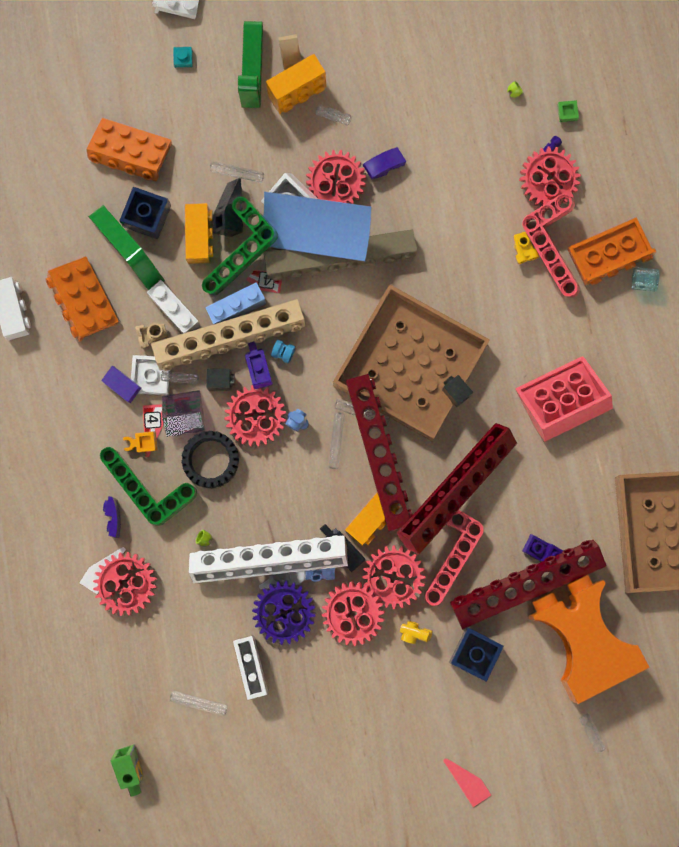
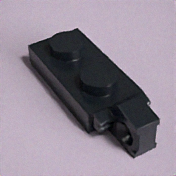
M326 524L320 528L326 535L325 538L336 535L344 536L336 528L332 531ZM345 537L348 566L346 567L353 572L366 559Z

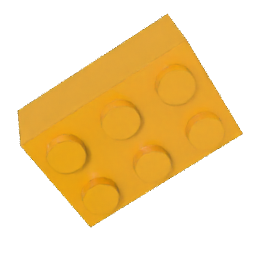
M315 54L267 80L268 97L280 114L290 111L298 103L306 102L313 94L323 92L326 88V72Z

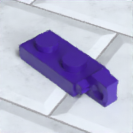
M255 341L248 343L250 352L246 353L245 358L254 390L273 385L264 351L257 349Z

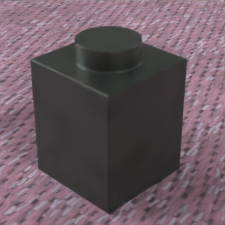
M207 369L206 388L208 391H231V385H235V374H232L230 369Z
M459 375L455 378L450 376L443 382L445 386H443L442 391L456 407L460 406L473 394V391Z

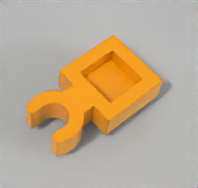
M156 431L135 433L136 439L133 437L123 438L124 441H130V447L124 448V451H132L135 448L137 452L158 450Z

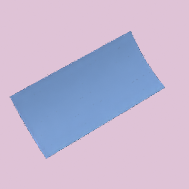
M264 192L263 216L278 233L276 242L270 247L365 261L370 234L371 206ZM271 230L265 231V239L271 237Z

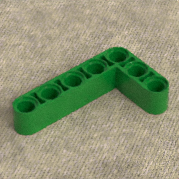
M244 21L242 75H238V93L242 108L261 107L262 21Z
M237 197L233 201L232 206L253 234L202 281V289L208 294L218 295L273 245L278 238V233L253 203L245 197ZM246 202V209L244 211H240V204ZM258 216V224L252 225L253 217ZM267 230H271L272 233L269 239L264 238V233ZM253 243H257L258 246L255 252L250 251V246ZM239 256H243L244 259L241 265L236 263V259ZM228 268L230 274L227 278H224L222 273ZM215 281L216 287L210 291L209 284Z
M104 205L88 216L129 264L148 290L160 280L165 281L142 248Z
M106 447L100 452V459L148 522L153 525H163L190 504L197 496V490L189 483H183L160 502H157L118 451L114 448ZM109 452L114 453L112 461L106 460V455ZM120 467L126 468V473L123 476H118L117 472ZM132 482H137V489L131 492L129 485ZM185 488L192 489L190 497L185 498L183 496ZM149 497V504L143 507L141 499ZM176 500V507L172 510L168 509V502ZM159 511L161 519L154 522L152 516L155 512Z

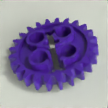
M287 580L284 585L277 581L276 587L270 583V590L265 587L262 589L264 595L258 593L257 597L260 601H254V604L258 607L252 609V612L257 613V615L253 616L252 619L259 621L255 624V628H262L259 634L267 633L266 640L271 636L273 637V643L280 639V644L282 645L284 640L287 639L288 644H291V638L298 642V635L304 638V630L310 632L311 628L308 624H314L310 617L316 616V613L311 612L315 605L309 604L313 597L306 598L309 591L301 592L302 585L295 588V582L288 586ZM285 595H291L294 598V604L302 597L301 605L307 608L300 607L298 613L303 617L302 620L294 621L292 619V614L295 613L294 608L288 611L287 616L281 614L276 617L275 621L284 623L285 627L283 629H276L274 621H271L268 628H266L267 620L261 616L269 617L270 612L266 609L267 604L272 603L276 606V611L272 614L275 616L281 612L282 608L286 611L293 606L292 603L287 604L284 602L283 597Z

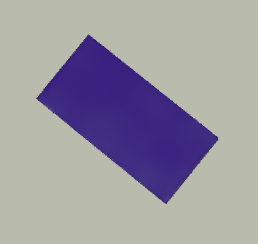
M113 365L101 380L129 403L133 401L141 390L138 384Z

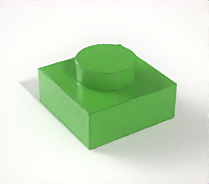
M577 100L558 102L559 122L578 121Z

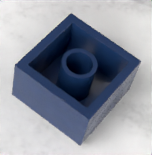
M133 187L119 221L126 229L158 239L171 204L168 198Z
M467 627L449 663L487 682L504 646Z

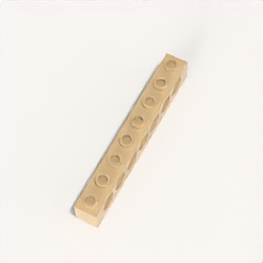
M298 299L154 342L151 343L159 370L168 371L173 369L174 366L188 365L197 359H207L217 353H227L233 348L246 347L248 343L253 341L260 343L266 338L280 337L289 331H299L302 327H305V322ZM282 318L288 319L286 322H280ZM263 324H270L267 328L261 327ZM246 329L252 330L250 333H243ZM229 334L234 335L230 339L225 338ZM215 340L213 344H207L208 341ZM197 346L196 349L189 350V347ZM173 351H178L177 355H170Z

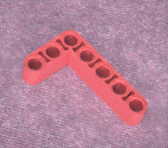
M561 194L527 215L523 219L522 225L562 294L567 297H575L580 292V286L546 230V227L569 214L575 207V202L569 195ZM564 199H568L570 202L567 208H561V202ZM551 209L553 211L552 217L545 219V212ZM531 220H536V227L529 229L528 223ZM544 235L546 242L543 245H539L537 242L538 238ZM554 251L556 254L555 259L548 261V253ZM563 267L565 274L562 277H558L556 271ZM573 283L575 289L569 294L566 292V286Z
M460 510L455 515L461 516L462 524L455 525L451 518L446 525L458 531L461 535L425 593V601L431 606L439 605L443 601L484 531L480 522ZM471 525L478 527V535L470 534L469 527ZM460 542L468 543L469 550L467 552H462L459 549ZM451 558H456L459 561L457 569H452L449 566ZM441 575H446L449 578V583L446 586L439 583ZM432 591L437 592L439 595V599L435 603L431 602L428 598L429 593Z

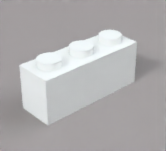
M12 277L0 280V325L3 337L7 340L30 335L29 328H31L30 320L25 316L24 312L27 310L25 301L21 300L20 293H22L21 285Z
M162 280L147 291L149 297L182 334L201 327L198 320Z
M250 636L233 641L247 700L267 695L268 689L255 637Z

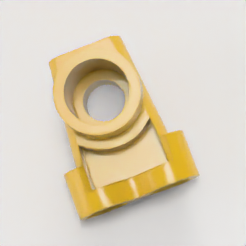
M526 232L513 236L514 248L517 251L515 257L518 264L539 258V254L534 249Z
M408 621L407 624L403 623L401 625V640L416 644L418 638L428 642L431 640L433 631L419 628L418 623Z

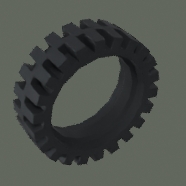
M203 431L200 434L194 435L192 439L190 438L184 446V451L181 455L183 470L187 477L196 485L204 488L221 487L235 476L239 465V454L233 441L226 435L217 431ZM204 442H218L229 453L227 469L216 478L202 477L196 473L192 466L194 450Z

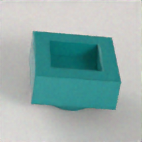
M173 47L175 68L193 67L192 47Z

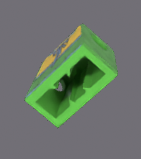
M135 744L115 750L110 761L120 789L128 788L130 797L140 794L139 784L143 778V773Z

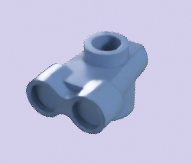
M296 409V411L288 414V420L285 424L296 432L300 429L305 430L309 426L308 420L305 419L307 414L300 409Z
M335 568L305 571V579L312 580L313 582H318L321 579L334 580Z

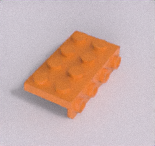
M102 118L86 150L88 159L93 163L103 164L111 169H118L130 175L143 177L146 180L157 181L159 178L158 172L172 145V141L165 137Z
M637 217L576 243L567 249L585 286L590 283L592 286L602 281L601 278L606 276L609 278L614 277L624 268L626 271L630 270L640 261L646 263L652 260L653 255L657 252L655 248L652 249Z
M86 256L48 270L46 283L49 289H53L55 293L54 299L57 305H61L63 309V318L66 322L69 321L71 334L74 338L77 337L79 342L83 341V338L118 324L119 321Z

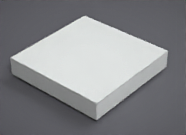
M133 355L131 380L141 387L138 394L169 396L170 370L160 371L155 356Z

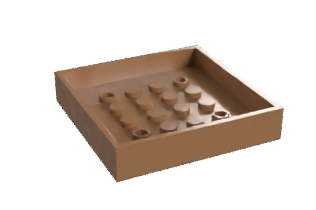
M389 284L335 377L333 386L350 395L346 380L368 374L370 371L375 372L376 375L374 377L369 376V378H374L376 389L373 392L375 397L379 396L382 408H378L379 412L433 442L454 405L442 391L443 386H445L443 382L450 376L455 378L459 375L466 383L490 339ZM402 323L404 327L399 329L396 325ZM448 350H451L453 352V355L448 356L446 352ZM364 391L359 394V399L362 401H367L370 398L368 392ZM420 399H424L425 404L420 405L418 401Z
M679 471L616 476L615 486L625 593L679 590ZM646 500H649L651 502L650 507H647L645 505ZM652 558L656 560L655 566L650 562Z

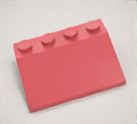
M583 356L516 388L524 408L544 442L613 409L612 395Z

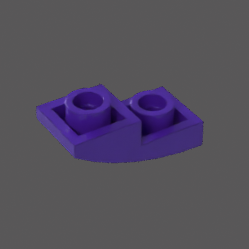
M396 147L369 159L363 164V167L371 180L386 176L389 170L405 166L406 159L399 148Z
M108 496V500H105L103 505L105 516L112 517V520L108 521L107 524L108 536L119 538L121 529L119 506L116 498Z
M530 534L522 552L541 562L549 556H556L564 551Z

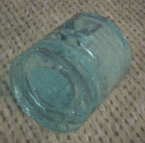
M635 267L632 274V289L656 292L659 285V269Z

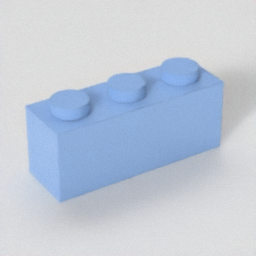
M256 282L205 308L213 324H217L252 312L266 305V301Z

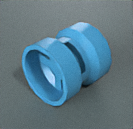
M278 339L273 347L271 357L275 359L280 358L283 362L289 364L296 346L286 345Z

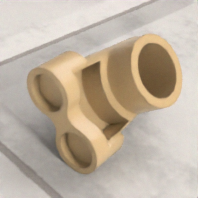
M152 323L146 327L144 325L135 327L141 348L148 347L150 343L168 337L165 324ZM156 331H160L159 335L154 336Z

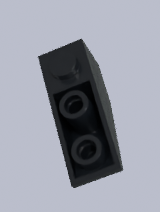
M241 178L228 182L213 214L214 234L233 237L243 233L242 219L237 215L232 206L233 201L237 197H242ZM242 203L239 206L240 211H242L243 208Z

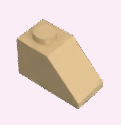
M297 34L278 37L284 70L301 61Z

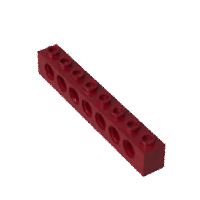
M369 374L346 380V384L387 528L390 532L402 528L413 514L411 509L407 510L405 502L409 500L406 490L402 491L400 483H403L401 472H396L394 464H398L395 452L391 453L389 448L392 445L390 434H385L384 427L387 424L384 415L380 416L378 408H382L379 396L375 397L373 392L376 389L374 378H369ZM361 392H368L370 398L367 401L360 400L359 394ZM367 410H372L375 412V417L368 420L364 417V413ZM372 429H378L381 435L374 439L370 437L369 432ZM378 447L386 450L384 457H377L375 455V450ZM383 466L391 468L392 472L389 476L381 475L380 469ZM388 485H394L397 488V492L394 495H388L385 488ZM398 503L402 506L400 514H393L391 512L393 504Z
M495 423L402 526L397 535L407 549L420 554L518 444L510 428Z
M586 540L577 547L565 549L561 554L549 556L538 564H531L520 572H512L506 578L494 580L490 585L476 588L465 596L460 595L451 601L450 604L461 628L465 629L600 570L607 565L599 545L594 540ZM585 556L582 561L578 562L580 557ZM567 564V566L564 569L560 570V567L562 565ZM545 572H549L546 577H542ZM527 580H531L528 585H524ZM513 588L511 592L505 593L507 589ZM490 596H495L493 600L487 601ZM472 604H477L475 608H469Z

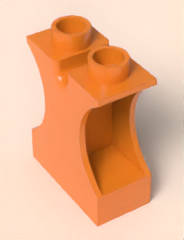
M589 575L567 584L571 592L568 595L571 601L569 609L566 608L563 601L557 600L554 592H551L533 601L532 604L536 612L528 615L530 620L545 623L560 636L566 650V667L561 682L570 700L576 704H580L650 668L638 645L628 644L619 640L605 626L600 613V597L606 583L604 580L592 583Z

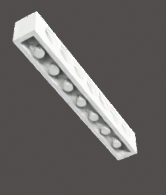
M337 535L327 538L294 540L283 543L275 542L265 545L257 544L248 547L217 549L213 551H198L190 553L189 574L193 583L348 566L345 536Z

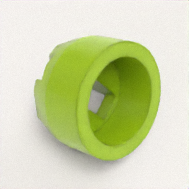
M516 81L512 82L507 88V92H512L509 95L512 98L523 94L522 88Z
M201 530L195 542L200 546L207 547L210 545L208 541H212V536L209 532Z

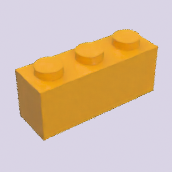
M207 203L185 204V246L188 264L210 263V257L214 256L213 246H210V239H213V228H210V221H213V211L209 209Z
M385 488V491L388 495H393L389 490ZM378 493L375 494L345 529V532L362 546L365 543L369 545L376 537L373 533L377 529L382 530L386 525ZM398 503L391 506L393 514H396L401 508Z

